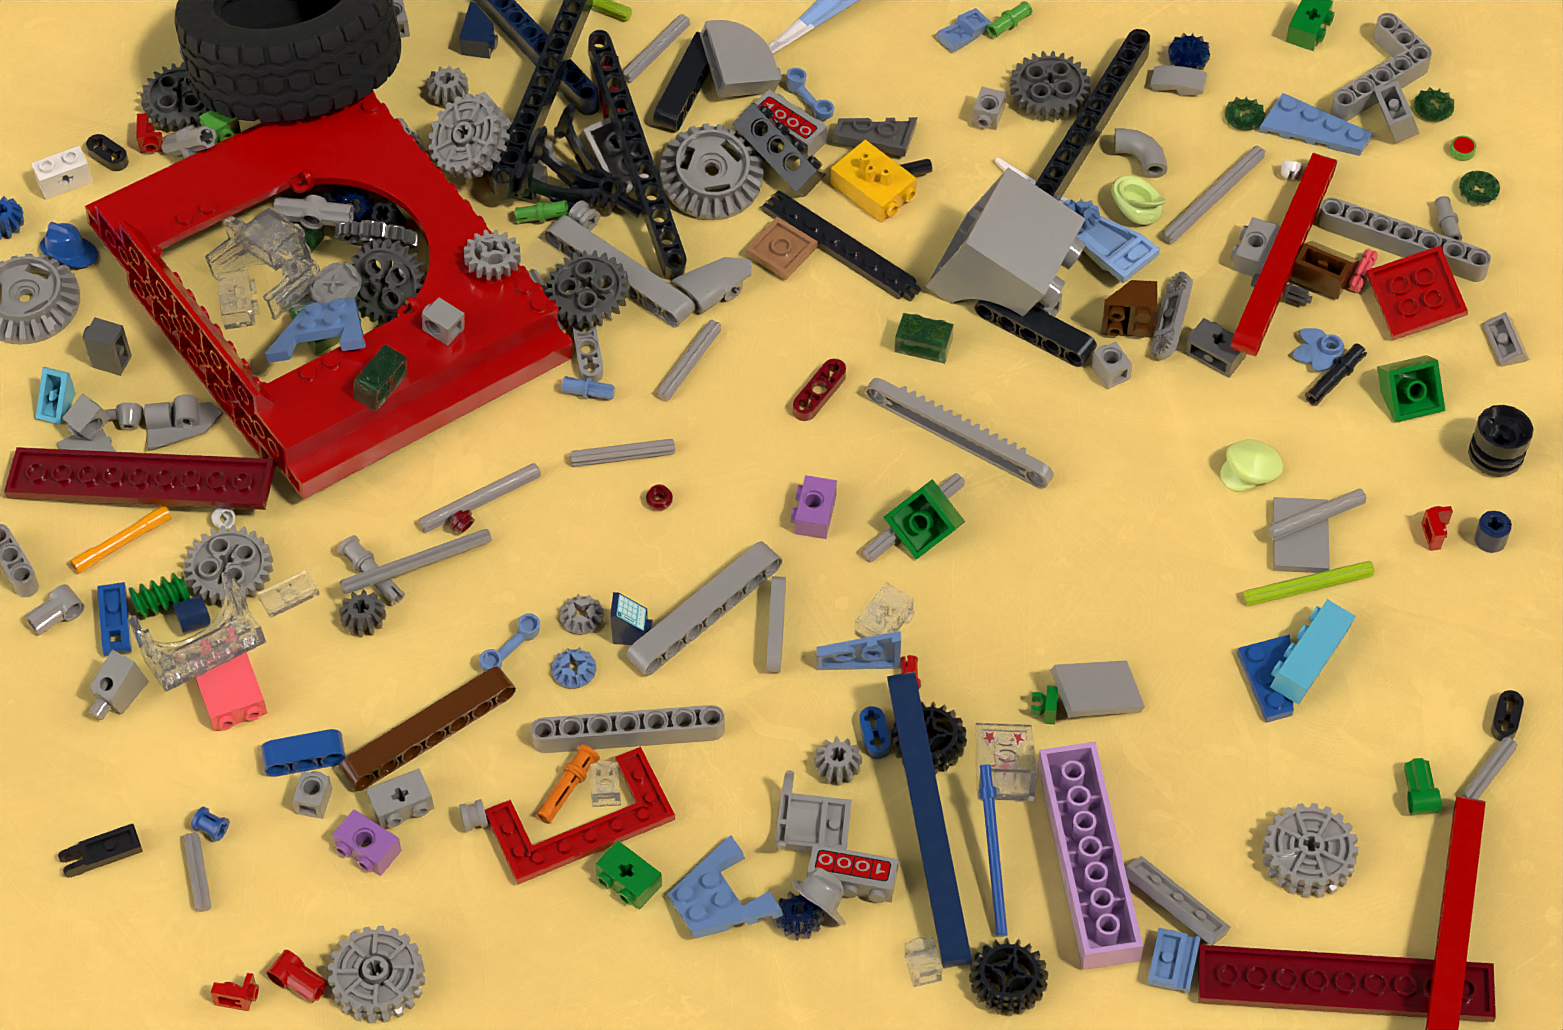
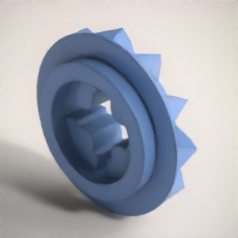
M1081 198L1079 202H1075L1071 199L1069 204H1064L1073 211L1084 214L1085 221L1079 232L1092 229L1100 220L1099 208L1093 205L1092 200L1084 202Z
M580 647L577 650L567 648L565 652L558 653L555 661H552V673L560 685L568 688H579L585 686L594 678L596 662L590 652L582 651ZM572 660L576 665H579L577 675L572 668H569Z

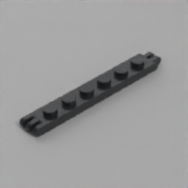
M778 190L774 197L768 200V203L761 206L764 213L773 219L779 217L818 241V248L896 299L903 297L908 301H912L915 295L921 292V288L916 284V279L782 191Z

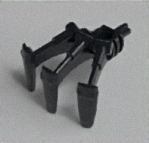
M574 102L570 103L563 110L557 127L554 128V139H561L563 137L567 139L582 173L566 165L545 147L547 127L543 126L538 132L532 149L527 156L528 161L521 177L518 179V198L522 200V197L529 196L531 191L549 198L551 202L566 200L569 212L577 202L583 200L589 206H599L600 210H606L610 215L617 206L638 218L642 211L639 202L625 194L628 184L621 182V179L618 177L614 178L612 173L604 170L590 156L579 140L572 124L576 105ZM541 160L569 188L550 185L533 178L534 164Z

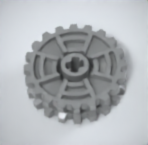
M466 94L464 99L458 96L453 104L448 102L445 105L446 109L444 112L439 111L437 114L439 119L431 125L434 130L432 133H429L428 138L432 140V143L428 147L430 151L434 152L431 157L434 161L438 162L437 165L440 168L445 169L451 175L454 174L457 178L462 179L464 176L469 180L473 178V175L477 177L483 176L484 170L491 171L493 169L492 164L494 162L499 163L501 160L499 155L507 149L504 144L510 138V135L506 133L510 125L505 121L507 116L501 111V108L496 104L493 105L487 98L484 99V97L478 94L475 97L472 94Z
M1303 803L1297 804L1295 810L1287 807L1284 809L1283 816L1277 814L1273 819L1274 825L1269 824L1267 827V834L1262 848V853L1265 854L1263 864L1270 867L1268 870L1270 878L1276 877L1278 879L1277 885L1280 888L1287 886L1289 887V893L1294 895L1297 891L1302 892V896L1305 898H1309L1311 893H1315L1317 898L1323 897L1325 891L1331 894L1335 893L1337 885L1344 887L1347 884L1346 877H1351L1354 872L1356 856H1358L1359 847L1354 845L1358 841L1357 835L1350 833L1353 828L1350 823H1343L1344 816L1340 813L1332 814L1331 808L1327 806L1324 809H1319L1316 803H1311L1310 807H1305Z
M368 926L363 928V933L358 934L354 931L350 933V940L345 941L342 939L339 942L340 950L332 952L331 958L334 962L328 964V972L330 973L328 981L331 992L335 996L336 1004L338 1006L343 1005V1012L345 1014L354 1013L355 1020L361 1021L364 1017L368 1018L369 1023H376L377 1019L382 1018L385 1023L390 1021L392 1015H396L399 1018L404 1015L403 1009H412L415 1006L413 999L421 997L422 990L419 987L425 985V976H423L425 969L422 955L418 953V946L416 943L409 944L410 937L406 933L399 936L398 929L396 928L385 931L384 926H378L376 930H371Z

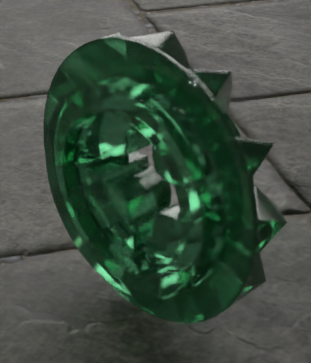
M1429 87L1427 91L1421 90L1419 95L1415 97L1414 107L1416 112L1426 120L1443 121L1452 115L1454 99L1450 98L1449 92L1443 93L1441 88L1433 90ZM1431 100H1435L1436 103H1439L1438 109L1434 105V103H1431Z
M1247 96L1244 99L1236 97L1233 102H1228L1225 109V118L1232 127L1247 131L1256 129L1262 124L1265 112L1263 105H1259L1257 99L1249 100ZM1250 110L1249 113H1245L1240 117L1241 111Z
M1485 171L1466 173L1461 178L1458 187L1460 195L1467 198V203L1473 201L1476 202L1477 206L1481 203L1489 205L1492 200L1497 199L1500 192L1498 180L1492 174ZM1475 185L1478 186L1479 189L1484 188L1483 193L1479 190H1474Z

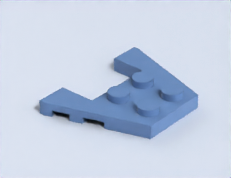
M338 298L331 302H314L306 305L265 352L268 363L290 360L297 343L340 336L339 344L342 351L365 348L366 344L363 338L364 334L355 298Z
M732 835L727 837L668 893L671 903L695 939L731 930V926L746 922L748 925L759 923L758 919L772 916L775 919L783 916L780 906L770 892L742 905L720 873L745 859L742 850Z

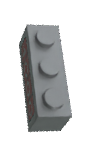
M769 89L755 102V104L760 106L765 104L774 113L772 118L777 123L781 121L789 128L790 132L788 135L793 140L797 138L805 145L806 149L804 151L809 157L827 143V126L821 120L808 115L802 108L788 102L782 95L776 94ZM764 126L762 131L767 133L768 126Z
M813 844L807 875L816 868H823L840 879L843 885L844 897L854 898L858 896L869 898V900L876 903H883L885 901L892 903L899 859Z

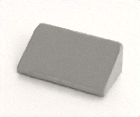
M1506 312L1483 323V327L1501 367L1529 360L1514 322Z

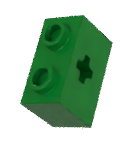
M1301 0L1288 26L1286 42L1314 51L1317 43H1322L1324 40L1326 25L1330 26L1335 15V12L1331 11L1333 1Z
M619 840L595 863L598 882L607 889L611 887L618 893L619 898L629 906L633 904L639 910L662 887L661 872Z

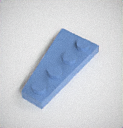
M1282 93L1259 129L1260 133L1268 134L1269 131L1278 133L1281 138L1289 140L1291 137L1303 139L1306 144H1325L1328 146V149L1357 156L1362 154L1372 137L1371 132L1285 93Z

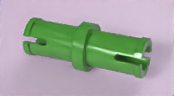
M1022 1L1013 9L1005 10L1001 17L988 24L987 31L990 36L997 38L1006 30L1017 27L1018 22L1030 16L1033 12L1031 5L1026 1Z
M566 200L546 204L542 201L537 202V205L515 208L518 224L535 220L545 222L548 218L561 217L562 215L568 216L569 214Z

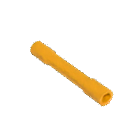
M162 505L130 527L96 547L90 548L74 557L70 562L79 574L132 540L171 520L172 516L166 506Z

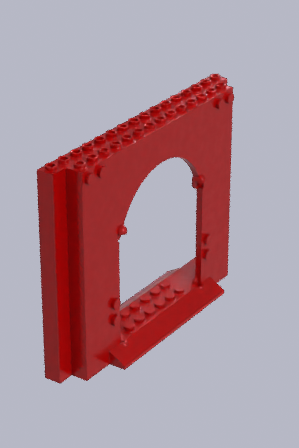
M373 89L372 93L358 101L353 100L352 104L337 110L330 109L325 114L313 117L308 115L304 119L285 121V119H281L279 122H261L208 149L195 153L85 206L88 224L126 271L129 290L260 458H268L269 456L271 459H274L276 466L303 500L572 359L573 341L568 333H564L559 328V309L557 304L544 294V290L538 282L535 283L532 280L525 266H520L517 263L518 269L516 271L510 269L511 276L509 277L501 274V280H498L496 276H492L490 280H487L486 275L478 278L477 271L469 272V266L465 265L464 247H467V240H474V234L476 233L483 236L484 230H487L489 234L493 233L487 227L483 217L478 216L473 211L470 202L460 196L456 186L448 182L441 168L436 167L431 162L428 153L418 147L415 138L411 134L408 135L399 119H394L386 104L381 103L376 98ZM317 184L349 185L382 195L404 209L420 227L430 254L428 274L417 296L409 297L405 300V305L401 306L397 311V318L365 333L363 336L366 344L365 348L342 351L340 346L269 383L261 382L257 376L251 373L248 362L244 358L240 359L233 343L230 340L226 341L223 337L219 325L211 322L204 306H199L196 303L193 292L190 289H185L178 273L172 272L161 258L163 255L162 249L290 187L297 193H303ZM438 298L443 299L464 313V330L448 346L425 332L422 326L423 310L427 305H432Z

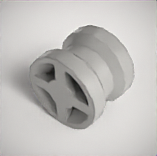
M581 200L571 208L568 217L591 231L597 225L600 213L596 209H590L589 204Z
M481 799L476 800L471 805L465 803L459 805L466 832L472 831L473 827L477 826L482 828L488 827Z

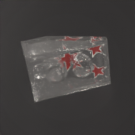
M976 723V786L978 799H980L979 788L982 787L980 765L990 764L993 786L996 787L997 792L996 800L1034 801L1037 766L1032 725Z

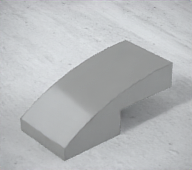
M1154 66L1150 86L1153 91L1177 89L1179 96L1203 94L1207 74L1204 71L1187 67Z

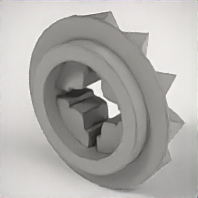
M577 594L575 598H567L566 603L561 606V623L572 633L587 634L593 632L603 621V608L599 600L593 599L590 594L587 597ZM576 608L581 611L586 610L588 619L582 615L577 616Z

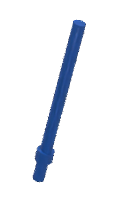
M985 764L980 765L982 787L979 788L980 801H983L996 937L1008 936L994 801L997 799L996 787L993 786L991 765Z

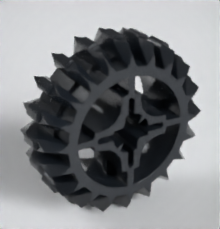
M922 701L927 735L931 731L929 745L936 775L940 767L947 772L949 764L956 766L958 757L963 756L964 748L967 745L965 737L967 731L963 727L962 719L956 718L954 710L946 712L947 707L945 704L940 708H936L934 701L930 707H926ZM894 722V728L891 730V737L893 739L891 746L895 749L896 758H902L896 722Z
M1008 937L1004 939V944L1002 945L995 939L992 944L993 948L985 944L982 949L983 953L977 952L975 954V962H972L970 965L969 981L973 983L971 991L972 993H978V1003L986 1001L985 1007L987 1010L993 1006L997 1007L996 1013L998 1015L1001 1014L1002 1009L1008 1010L1009 1016L1013 1015L1014 1009H1017L1021 1014L1025 1012V1006L1033 1009L1035 1007V1000H1042V992L1047 990L1048 985L1046 980H1048L1049 974L1044 970L1046 969L1045 960H1039V951L1031 953L1032 946L1030 943L1025 947H1021L1020 939L1016 940L1015 944H1010ZM1017 962L1025 966L1031 975L1027 974V971L1022 970ZM1010 969H1012V978H1009L1005 985L1006 975H1009ZM987 979H990V980H991V981H990L991 983H994V984L998 985V987L1000 988V991H998V990H996L995 988H993V987L989 984V982L987 981ZM1015 990H1021L1020 992H1017V993H1011V992H1013V991H1015Z

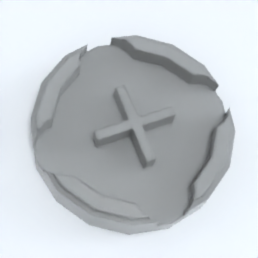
M332 263L316 274L313 280L315 283L313 287L311 286L310 291L315 302L319 303L331 302L338 298H355L361 288L362 279L358 270L350 263Z

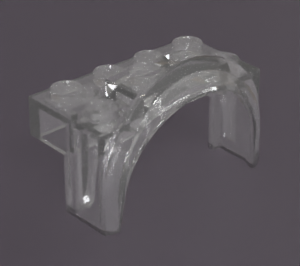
M230 571L221 573L225 593L221 610L205 629L190 638L171 643L154 641L149 629L142 630L135 615L129 619L143 659L165 692L266 643L262 628L249 611L242 588Z

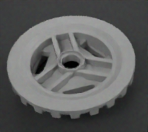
M709 123L703 124L702 127L696 128L695 125L689 127L688 131L684 133L681 131L674 140L668 143L661 158L660 181L669 200L684 213L699 219L722 220L743 212L754 202L762 186L764 170L762 159L759 157L757 150L744 136L738 134L736 129L731 128L729 130L721 124L709 126ZM724 145L733 150L741 160L737 162L722 146ZM688 150L694 151L688 170L680 168L683 155ZM715 166L719 173L715 176H710L706 174L705 168ZM723 187H729V188H730V189H728V190L721 191V192H708V191H705V190H711V189H717V188H723Z
M32 253L17 257V255L12 256L11 259L5 262L3 260L0 261V287H2L0 341L19 345L37 343L53 337L69 325L79 308L80 289L74 273H71L67 265H62L54 258L48 259L43 254L34 257ZM32 273H40L48 276V278L45 279ZM24 294L33 295L29 301L23 302L19 300Z

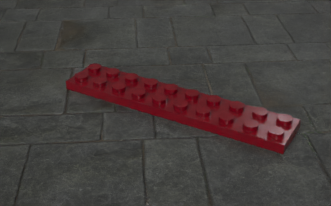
M16 447L4 493L7 498L266 510L276 463L274 459Z
M1199 945L1198 1003L1427 1018L1434 959ZM1466 962L1460 1020L1494 1022L1496 1018L1494 963Z

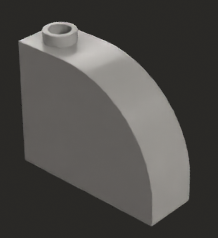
M728 20L706 21L700 37L718 97L764 94L769 89L775 92L779 82H781L782 75L780 68H777L774 56L767 43L756 32L742 24Z

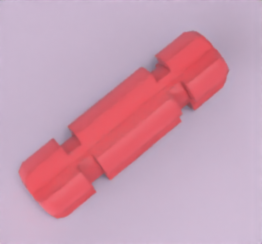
M1371 249L1364 251L1353 273L1354 275L1349 281L1348 289L1355 293L1361 292L1363 284L1368 278L1366 270L1372 269L1377 260L1378 253Z

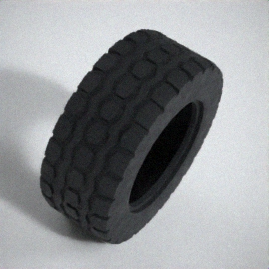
M178 0L175 10V27L190 87L197 99L205 107L229 118L237 117L238 120L253 122L258 119L260 122H279L281 119H285V121L304 119L308 115L313 117L328 113L330 109L337 110L352 104L353 100L358 101L372 93V89H377L385 83L387 78L395 71L400 60L402 43L393 0Z

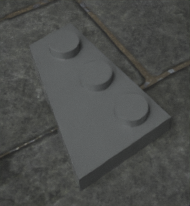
M909 117L908 121H895V118H886L885 121L872 122L869 118H839L833 132L832 142L857 147L864 140H867L883 153L905 157L917 126V117Z

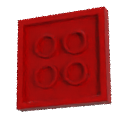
M1441 245L1366 270L1367 277L1393 340L1468 315L1467 307Z

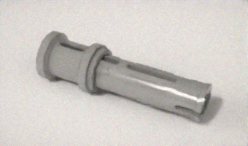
M356 535L346 538L340 544L338 552L351 561L352 568L355 571L365 572L379 567L374 561V554L364 549ZM391 579L373 584L391 605H396L395 600L399 603L405 596V593Z

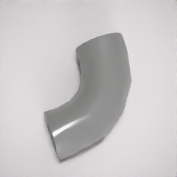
M1115 128V153H1126L1136 156L1141 161L1143 174L1147 177L1157 178L1167 173V161L1163 149L1153 137L1138 130Z

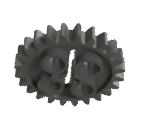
M1042 51L1041 57L1032 53L1031 60L1024 57L1023 64L1017 63L1016 70H1012V77L1010 78V95H1014L1013 102H1019V109L1027 107V115L1035 112L1036 119L1041 114L1045 115L1047 121L1050 115L1059 120L1060 114L1066 118L1069 117V111L1077 114L1078 107L1083 108L1084 101L1088 100L1091 87L1090 76H1086V68L1081 69V62L1073 64V56L1064 59V53L1057 57L1054 51L1051 52L1050 56H1047Z
M184 62L178 68L172 63L170 70L163 66V73L161 74L156 71L153 72L155 79L147 78L148 85L142 86L144 93L140 94L143 111L147 113L148 118H151V122L154 124L158 122L159 128L167 125L169 131H172L174 127H178V130H181L184 126L188 127L193 124L200 127L199 116L210 110L193 93ZM183 81V89H184V91L181 93V88H180V87H181V82ZM181 100H182V103H183V111H182V112H181V107H180V103H179V102H181Z
M362 220L361 223L352 221V223L346 221L344 223H336L334 237L356 246H364L369 242L373 243L377 239H381L383 242L390 238L392 244L400 241V249L407 245L410 249H414L418 246L419 234L402 226Z
M390 238L383 242L381 239H377L373 243L365 244L364 247L357 250L358 255L351 257L354 263L352 265L358 270L362 279L361 288L355 297V300H360L358 309L365 306L367 308L365 315L368 316L374 313L375 321L382 318V316L384 323L397 318L398 309L405 305L407 298L416 297L425 282L421 277L425 276L427 272L419 270L423 262L416 263L414 261L417 253L409 255L408 245L400 249V241L392 244ZM376 260L381 264V269L377 266ZM399 269L403 271L404 278L400 275ZM370 283L375 287V292L372 291ZM393 293L398 296V301L395 300Z
M583 250L582 257H578L576 253H573V260L570 261L564 257L565 265L556 264L557 272L549 273L551 280H546L548 288L545 290L546 296L550 300L555 301L559 309L560 321L567 319L569 326L573 325L575 321L578 322L579 328H582L584 322H588L589 327L592 328L594 321H597L602 326L603 318L606 317L612 321V312L620 314L619 306H626L625 298L630 296L627 272L624 271L622 263L617 264L615 257L608 260L606 252L598 257L596 250L593 251L591 256L587 255L586 250Z

